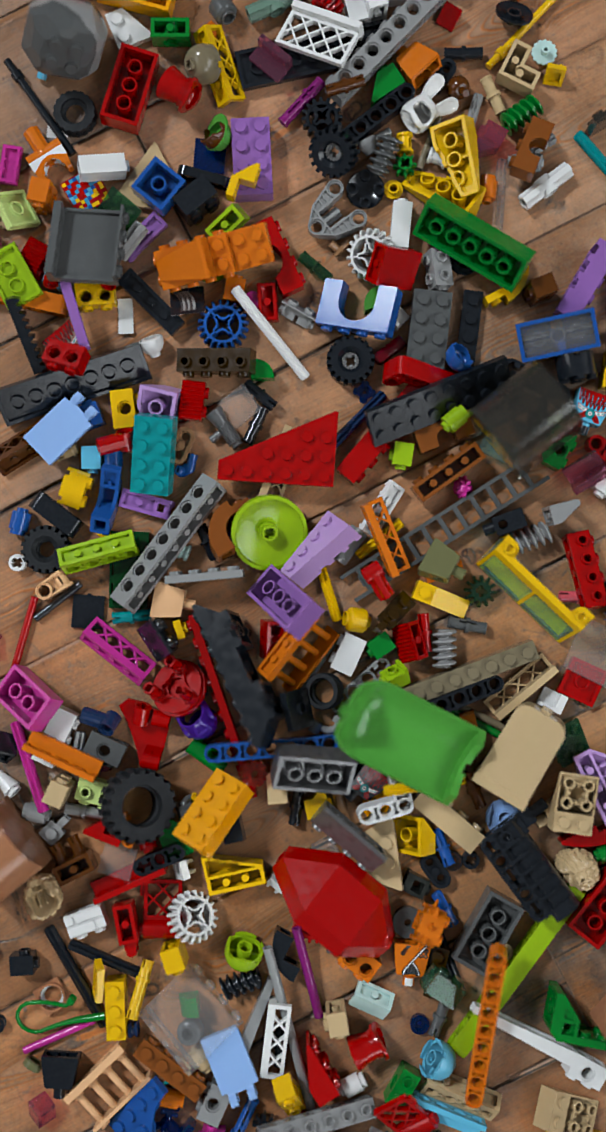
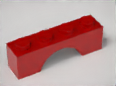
M270 216L255 224L266 222L272 248L282 259V268L275 277V282L283 299H286L303 291L306 280L302 272L298 273L296 269L298 263L295 256H290L287 250L290 248L287 239H282L280 235L282 229L277 220L274 221L273 217Z

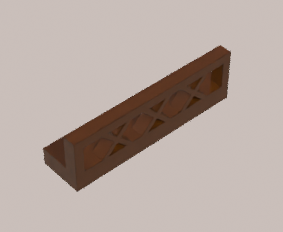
M40 420L0 444V453L4 451L0 455V473L4 477L39 455L23 436Z

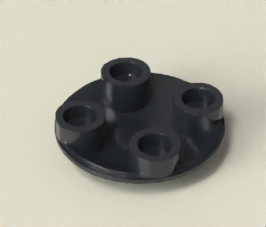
M363 169L349 179L346 187L347 197L357 208H373L383 198V181L377 174L368 169Z

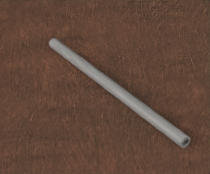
M267 945L263 947V952L277 1003L288 1004L272 945ZM279 1009L281 1018H284L287 1015V1010ZM290 1017L288 1044L306 1110L311 1111L316 1106L313 1096L309 1091V1080L292 1018Z

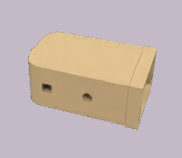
M522 702L516 707L471 780L519 810L524 811L530 797L564 741L566 732L564 722L553 714L552 709L545 705L540 707L533 702Z

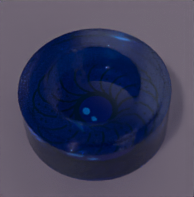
M422 1013L414 1014L410 1019L411 1030L418 1035L425 1034L428 1031L430 1024L427 1016Z

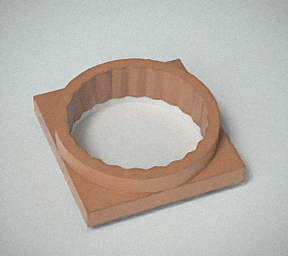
M58 976L33 990L37 1000H46L45 991L51 986L58 987L61 990L62 997L59 1001L60 1003H67L66 1001L70 996ZM38 1004L47 1016L62 1008Z

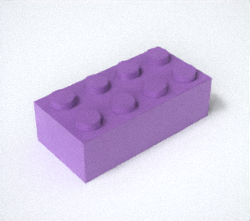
M269 116L230 118L233 174L255 163H259L261 166V172L255 189L240 184L235 198L236 203L274 201Z
M272 564L246 592L297 640L303 637L325 611Z

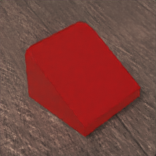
M446 1L435 24L452 33L461 18L462 9Z

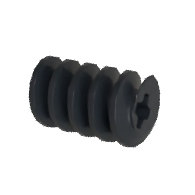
M258 966L255 970L248 971L247 973L240 972V976L233 972L232 979L227 974L225 982L221 977L219 978L222 992L228 1000H232L233 995L236 998L240 997L241 993L246 995L248 990L254 992L255 987L257 989L262 988V978Z

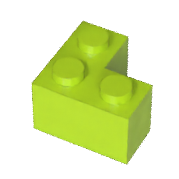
M232 203L205 229V232L209 236H213L212 232L223 229L224 232L240 229L251 218L239 204Z

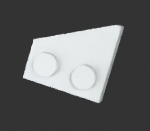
M120 8L105 14L118 49H120L121 43L136 47L151 40V32L125 9Z

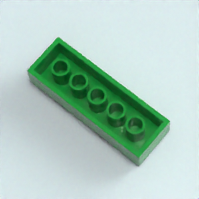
M437 193L433 194L426 201L412 233L511 293L520 283L536 253L533 249Z

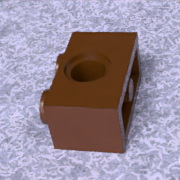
M552 272L530 280L524 287L522 296L525 303H528L530 307L551 299L559 290Z

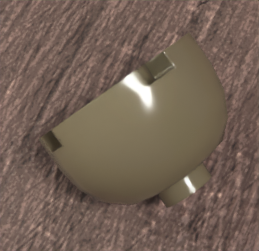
M206 43L193 45L187 51L184 59L187 76L198 78L202 85L215 83L221 73V68H218V61H221V57L217 48L212 44Z

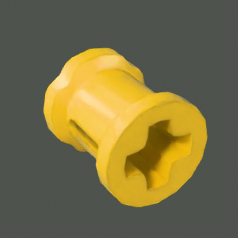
M403 131L397 133L396 139L403 142V144H398L400 149L399 152L397 151L398 156H403V153L406 156L414 154L411 142L413 138L412 132Z

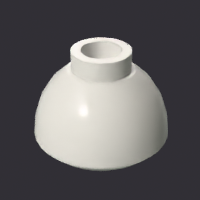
M155 334L141 339L139 343L145 354L150 355V358H156L161 355L160 351L163 348L164 339L163 335Z

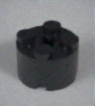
M582 350L580 353L571 352L555 358L559 385L576 384L582 382V379L598 378L593 350Z

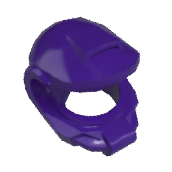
M204 699L200 704L201 709L191 716L188 723L185 722V716L176 717L183 733L190 739L206 740L214 734L217 728L218 716Z

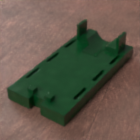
M111 531V534L119 533L122 531ZM134 532L135 542L140 555L145 550V546H148L150 543V532ZM140 555L110 563L109 608H124L110 597L112 594V583L114 591ZM148 597L139 609H148Z

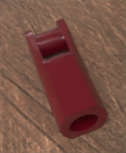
M398 335L385 347L376 352L375 363L383 365L406 347V342Z

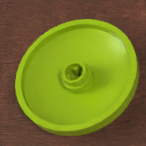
M275 494L260 495L248 500L236 512L231 524V541L235 546L237 555L247 565L264 571L271 564L277 569H281L308 536L307 522L298 506L291 500Z

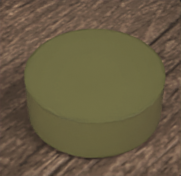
M29 1055L23 1061V1065L34 1073H39L42 1069L41 1061L34 1056Z

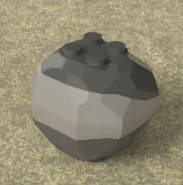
M33 0L29 5L21 46L37 71L47 75L81 80L98 69L108 30L101 13L89 1Z

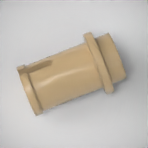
M75 443L57 461L60 462L72 456L77 457V454H80L78 445Z

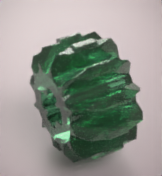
M483 575L479 576V580L473 576V583L470 581L466 582L470 588H464L463 591L469 592L465 599L472 597L469 602L470 605L476 602V606L480 608L481 603L484 606H488L487 599L491 602L494 601V598L490 595L497 594V591H491V588L496 586L495 583L488 585L491 578L488 577L484 581ZM479 586L484 590V594H481L480 597L479 593H476V589H479Z

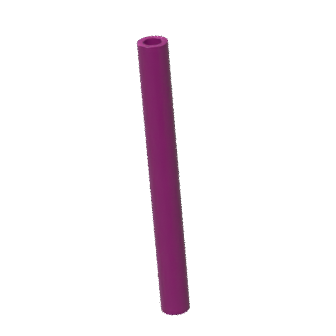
M295 926L292 928L311 1006L315 1019H320L323 1017V1010L302 928Z

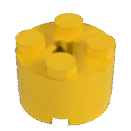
M69 466L67 470L70 473L69 475H64L58 494L62 498L61 500L57 499V503L80 510L81 507L85 508L88 497L85 495L87 489L90 490L92 488L94 478H91V473Z

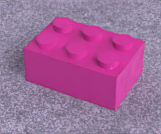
M14 664L0 683V703L30 731L42 732L64 702L26 666Z

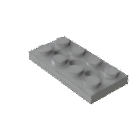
M229 566L227 571H221L219 567L208 568V572L202 573V569L188 570V574H183L182 571L169 572V576H164L165 584L241 578L245 577L244 569H240V566Z

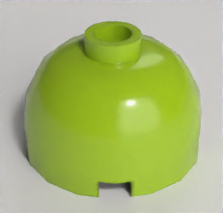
M239 931L234 936L228 937L224 953L225 959L231 968L239 972H248L259 965L264 953V946L262 941L259 942L256 939V935L246 931Z

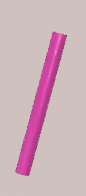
M96 1021L73 1024L24 1046L23 1052L28 1054L95 1024Z

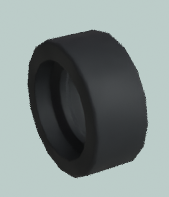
M332 673L315 674L306 684L310 704L316 709L326 710L335 708L343 698V684ZM321 680H328L334 690L332 699L326 703L321 702L316 695V686Z

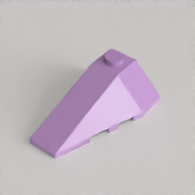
M140 384L137 399L139 413L177 416L181 389L166 385Z

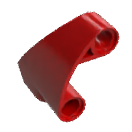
M128 698L119 704V707L131 731L140 768L151 769L157 772L171 716L162 713L159 709L152 708V705L147 702Z

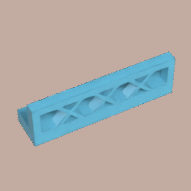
M414 1090L412 1096L417 1099V1104L425 1110L437 1113L439 1123L461 1132H486L487 1125L484 1118L424 1095L419 1090Z

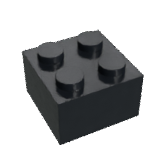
M204 174L200 175L172 197L176 210L189 227L201 223L205 215L214 213L218 209V205H220L217 191Z

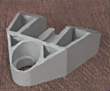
M330 180L312 205L308 232L314 238L337 241L355 234L366 226L367 214L360 209L354 210L331 228L329 226L342 217L340 210L335 207L325 216L321 217L342 197L344 187L340 180ZM332 185H338L340 192L337 194L331 193L329 188ZM355 215H362L364 221L361 224H356L353 221V217ZM319 224L322 226V230L317 233L313 232L311 226Z

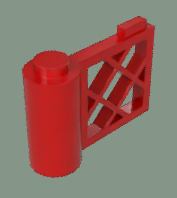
M152 879L140 885V896H144V920L139 925V934L143 935V939H176L175 934L177 932L171 933L170 930L173 926L167 925L171 918L166 917L169 912L165 908L178 894H183V880ZM149 884H157L162 890L153 897L148 891ZM169 884H179L178 893L174 897L166 890ZM163 891L171 899L164 907L156 900ZM154 901L161 910L156 915H148V906ZM162 911L165 912V915H159V914H160ZM180 914V920H181V923H182L183 918H182V915Z
M404 1093L373 1109L374 1116L394 1132H431L438 1128L439 1123L437 1113L423 1109L417 1104V1099L411 1094L407 1095ZM404 1102L408 1104L407 1106H398ZM396 1112H405V1114H396ZM393 1121H402V1122H400V1123H398V1124H395Z

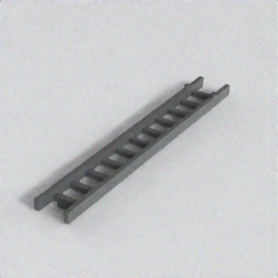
M532 453L513 465V469L510 467L468 494L465 498L460 499L399 538L400 542H406L416 560L410 563V567L421 562L426 553L420 556L409 537L421 530L430 546L433 543V539L425 526L437 520L448 537L443 542L447 545L549 480L550 477L546 476L534 484L523 468L522 464L536 455ZM516 468L529 486V488L517 494L506 477L508 473ZM499 479H502L513 497L502 505L490 487L491 484ZM483 489L486 490L497 507L486 515L473 497ZM468 499L480 516V519L471 525L467 524L457 508L458 505ZM450 510H453L464 527L463 530L455 535H452L441 518ZM395 542L388 545L389 550L392 552L394 551L393 547L396 546ZM379 552L340 576L342 580L356 571L358 579L368 589L354 599L355 602L374 592L372 587L363 578L360 568L371 561L377 560L376 558L380 556ZM395 555L394 561L398 567L404 566L399 557ZM385 573L384 576L386 577V579H387L388 582L391 581L392 579H394V578L388 577L387 574Z

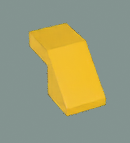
M255 163L231 176L226 191V199L228 201L235 202L240 184L255 189L261 172L259 163Z

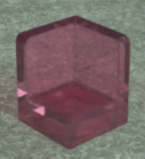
M46 1091L28 1102L29 1115L39 1129L56 1117L55 1104Z

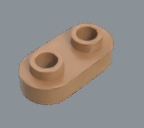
M181 427L177 430L176 452H181L182 456L181 458L175 457V464H183L187 460L195 441V434L189 427ZM184 434L189 435V439L186 441L182 439Z

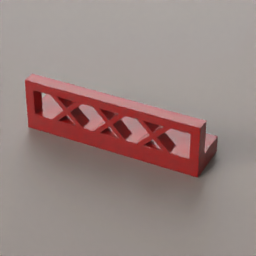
M161 854L155 855V861L163 864L165 862L164 856ZM151 862L141 863L138 867L145 870L146 866L151 864ZM134 863L93 880L90 882L95 894L93 902L95 905L164 875L168 870V866L148 875L138 876L133 870Z

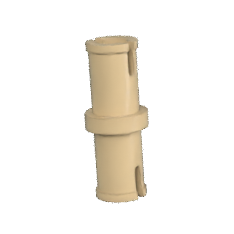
M491 75L483 77L480 82L486 92V99L490 101L495 116H499L507 110L500 97L501 92L497 90Z

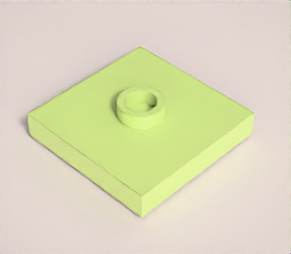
M24 189L0 192V216L8 231L38 227L41 224L34 208L26 199L27 194Z

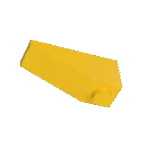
M421 580L416 581L410 596L412 599L463 619L470 604V601Z

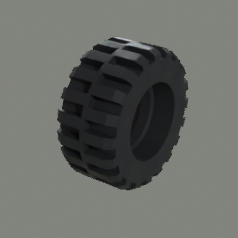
M127 768L125 771L117 772L114 778L111 777L107 781L108 786L102 788L101 792L104 794L98 801V804H101V809H98V812L103 817L101 820L103 826L107 827V831L114 835L115 838L131 844L151 843L155 841V837L161 838L165 834L163 830L171 827L172 824L169 823L171 818L175 819L176 813H173V809L177 808V801H173V797L176 794L174 790L170 789L171 783L169 780H165V776L161 773H156L155 770ZM135 787L146 788L152 797L153 803L150 815L140 824L129 823L125 819L122 810L126 794Z

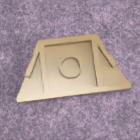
M153 142L112 200L114 205L124 204L131 208H144L145 210L154 211L133 193L131 185L155 156L168 166L157 143Z
M393 818L378 822L365 831L369 837L385 849L388 858L373 872H370L368 869L365 871L379 883L402 891L404 888L395 821Z

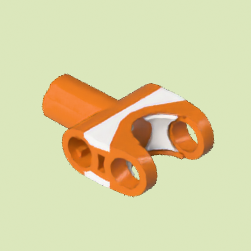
M32 126L23 133V136L33 150V153L26 156L25 159L37 177L49 179V168L56 164L64 166L70 173L75 171L66 150L58 138L48 143L38 126Z

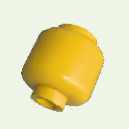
M350 607L347 611H344L342 625L345 626L347 631L364 633L367 627L371 626L372 618L366 609Z

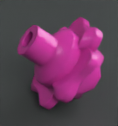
M465 475L463 477L460 476L454 482L453 490L459 499L465 498L467 493L473 491V486L470 485L471 481Z

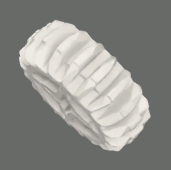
M367 228L366 231H359L360 235L355 234L353 236L355 241L349 242L352 248L346 249L350 252V256H347L346 259L351 260L348 266L354 267L352 273H358L357 277L359 279L363 278L364 281H367L365 280L367 269L363 266L361 259L365 261L366 267H368L371 257H366V255H370L373 252L375 240L390 246L396 245L395 243H389L392 237L386 236V232H380L378 228H374V230ZM364 244V250L360 253L361 248Z
M187 890L184 891V894H178L177 899L172 900L173 905L168 907L172 913L167 914L166 917L171 918L167 925L173 926L170 930L171 933L177 932L175 934L176 939L181 937V942L186 943L188 941L189 945L194 944V941L196 944H199L201 939L205 941L208 939L207 935L213 934L211 928H216L217 926L213 921L218 920V917L214 916L217 909H212L215 902H208L210 896L204 897V892L202 891L197 894L196 890H192L191 893ZM192 901L198 905L192 909L190 906L187 907L185 903ZM180 914L182 915V918H183L182 923H181V920H180ZM193 925L195 928L198 927L200 931L191 933L187 929Z

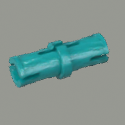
M151 609L137 610L135 614L130 611L112 612V618H114L112 623L130 622V624H135V622L148 621L152 618L149 617Z

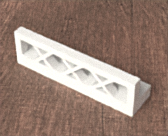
M270 995L260 1070V1078L275 1079L284 1074L292 1004L277 1003L276 996ZM276 1009L287 1010V1015L280 1020L276 1016L275 1011ZM280 1026L285 1033L277 1038L273 1030ZM278 1044L282 1052L275 1057L271 1049ZM276 1063L280 1068V1073L268 1072V1069L272 1064Z

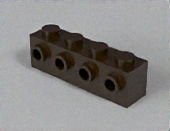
M177 348L176 371L183 374V377L194 378V375H201L204 378H212V375H219L222 378H230L231 375L248 378L249 375L256 374L257 352L252 348Z

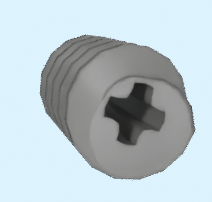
M542 521L538 522L537 526L532 524L530 529L524 527L523 532L520 529L516 530V535L513 532L509 533L518 543L521 554L524 553V547L531 551L532 544L536 549L538 548V542L545 546V539L553 543L550 530Z
M436 629L438 632L432 634V636L438 638V640L433 641L432 644L438 647L432 649V651L438 653V655L432 657V659L438 661V663L433 664L432 667L454 668L451 666L456 664L457 661L451 658L457 656V654L451 650L456 649L457 646L451 644V642L456 641L457 638L451 635L457 633V630Z

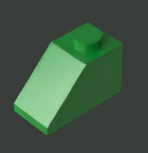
M393 62L388 66L385 64L378 69L370 107L406 82Z

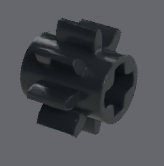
M266 1110L261 1114L256 1113V1120L253 1121L252 1126L256 1127L273 1122L274 1114L270 1115Z

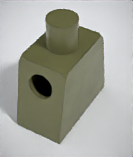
M435 538L418 567L417 574L447 584L452 576L462 581L467 570L458 566L461 556Z

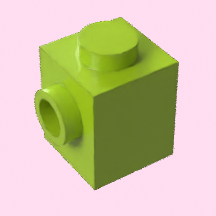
M395 441L394 447L389 450L388 456L391 466H395L396 470L406 471V468H410L415 444Z

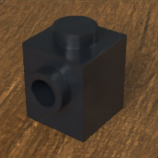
M26 947L19 949V951H13L9 956L10 976L34 975L40 967V957L37 956V950H31V948Z

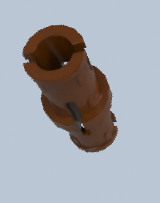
M362 73L346 79L344 77L340 81L326 84L325 89L329 98L341 93L348 94L349 91L365 87L366 84Z
M469 771L462 772L466 777V792L471 796L475 809L479 810L480 806L481 808L487 806L480 791L481 786L471 780L474 776L473 773L469 774Z

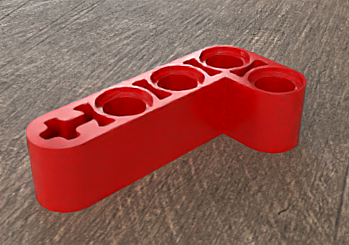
M401 355L384 363L382 383L386 386H397L407 383L422 388L452 376L454 373L409 356Z

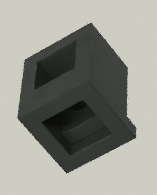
M409 868L407 869L402 879L404 888L402 891L422 900L424 895L427 896L431 890L430 880ZM417 880L420 883L418 886H414L413 882Z

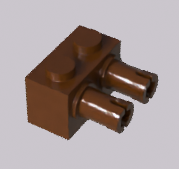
M78 833L66 839L74 853L70 858L66 856L61 842L49 847L56 861L55 866L51 870L60 887L94 871L99 865L91 847L84 849Z

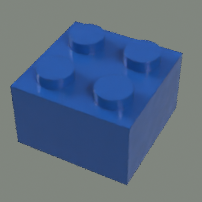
M155 156L131 185V188L138 198L162 217H165L174 206L172 197L184 189L187 183L184 178Z

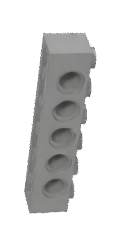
M366 1094L256 1126L257 1132H330L377 1117L373 1114V1109H375L373 1097Z

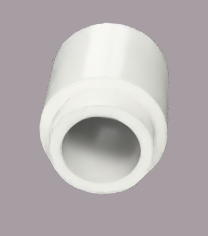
M356 1071L340 1079V1092L342 1096L346 1095L348 1099L361 1093L368 1087L367 1080L362 1071L359 1073Z

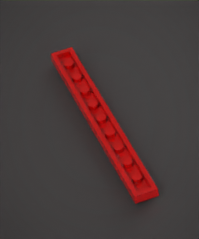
M189 615V620H186L189 631L194 633L195 638L192 640L195 649L200 650L201 656L199 661L202 668H206L208 686L211 685L214 691L211 693L214 704L218 703L220 711H217L220 722L224 721L226 727L224 729L225 737L231 742L240 741L217 670L208 651L207 641L200 633L202 628L195 621L193 615ZM235 746L230 747L231 755L235 756L238 752ZM237 761L236 769L239 777L243 776L244 784L254 793L252 798L258 797V790L248 761Z

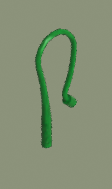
M71 994L66 1001L67 1003L49 1000L26 1001L16 1010L15 1018L23 1030L28 1033L39 1034L65 1025L106 1020L105 1012L81 1015L38 1030L30 1029L21 1022L19 1015L25 1006L44 1004L65 1008L72 1006L77 1000V997Z

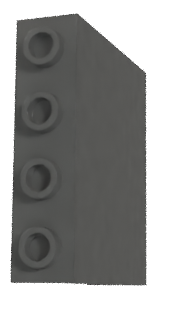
M54 200L44 269L48 281L118 285L119 278H122L123 275L121 260L125 258V249L123 248L124 242H127V231L125 228L129 224V213L126 212L124 204H121L120 210L68 208L64 207L62 201Z

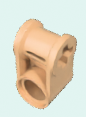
M59 569L38 584L35 593L38 598L49 600L71 587L74 582L68 579L62 569ZM44 586H48L50 589V593L46 597L41 593V589Z

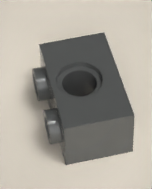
M95 728L91 731L83 751L105 761L103 765L113 769L120 766L130 744L113 736H105ZM102 745H106L109 747V754L102 753Z

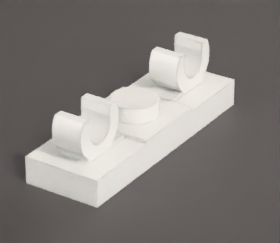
M390 479L388 482H385V487L379 492L380 495H378V497L383 498L389 515L405 491L404 488ZM378 502L372 505L376 516H379L382 510ZM364 518L363 522L359 524V529L372 537ZM380 521V528L383 527L385 521Z

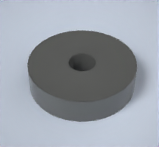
M406 905L395 911L392 921L394 930L399 936L410 938L409 935L414 933L415 929L411 928L418 911L417 908ZM406 919L411 920V923L408 925L404 922Z

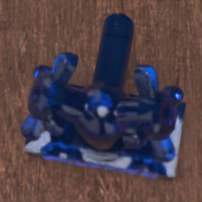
M164 1108L161 1109L160 1113L165 1114V1116L159 1122H156V1132L158 1130H161V1132H193L196 1120L190 1116L180 1126L172 1118H178L177 1112H179L180 1108L178 1110Z

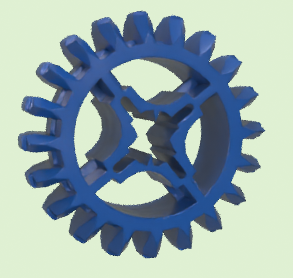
M218 300L219 305L217 306L214 302H211V309L205 306L207 313H200L204 319H198V323L201 326L197 327L198 331L202 332L199 335L200 338H206L204 344L207 345L211 342L210 348H214L216 345L217 348H228V346L235 348L234 343L241 346L242 342L239 339L246 340V336L243 333L249 332V329L244 327L249 325V321L244 320L247 318L246 313L241 314L243 308L239 307L236 309L237 303L235 302L230 306L229 300H226L225 305H223L222 300ZM229 312L231 315L228 314L226 317H220L217 313ZM212 318L216 326L213 328V332L209 334L208 323ZM237 318L239 328L235 334L231 329V325L234 323L233 320ZM219 322L226 324L228 330L223 327L221 328ZM224 334L227 335L230 339L218 340L215 337H219L220 335Z

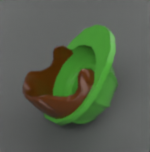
M222 113L217 114L211 120L208 129L204 130L205 138L200 139L209 151H222L230 145L232 140L227 117Z

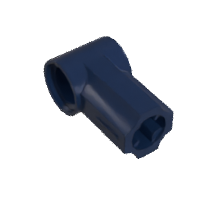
M84 707L79 721L80 723L98 728V731L105 736H111L121 722V716L112 710L104 713Z

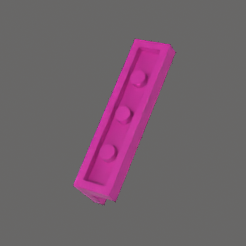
M98 616L80 636L82 642L138 686L142 684L146 676L156 666L153 660ZM97 623L103 628L104 634H96L91 629ZM108 637L116 638L118 646H111L108 643ZM122 649L131 650L133 658H126L123 655ZM137 661H145L150 666L144 672L138 667Z

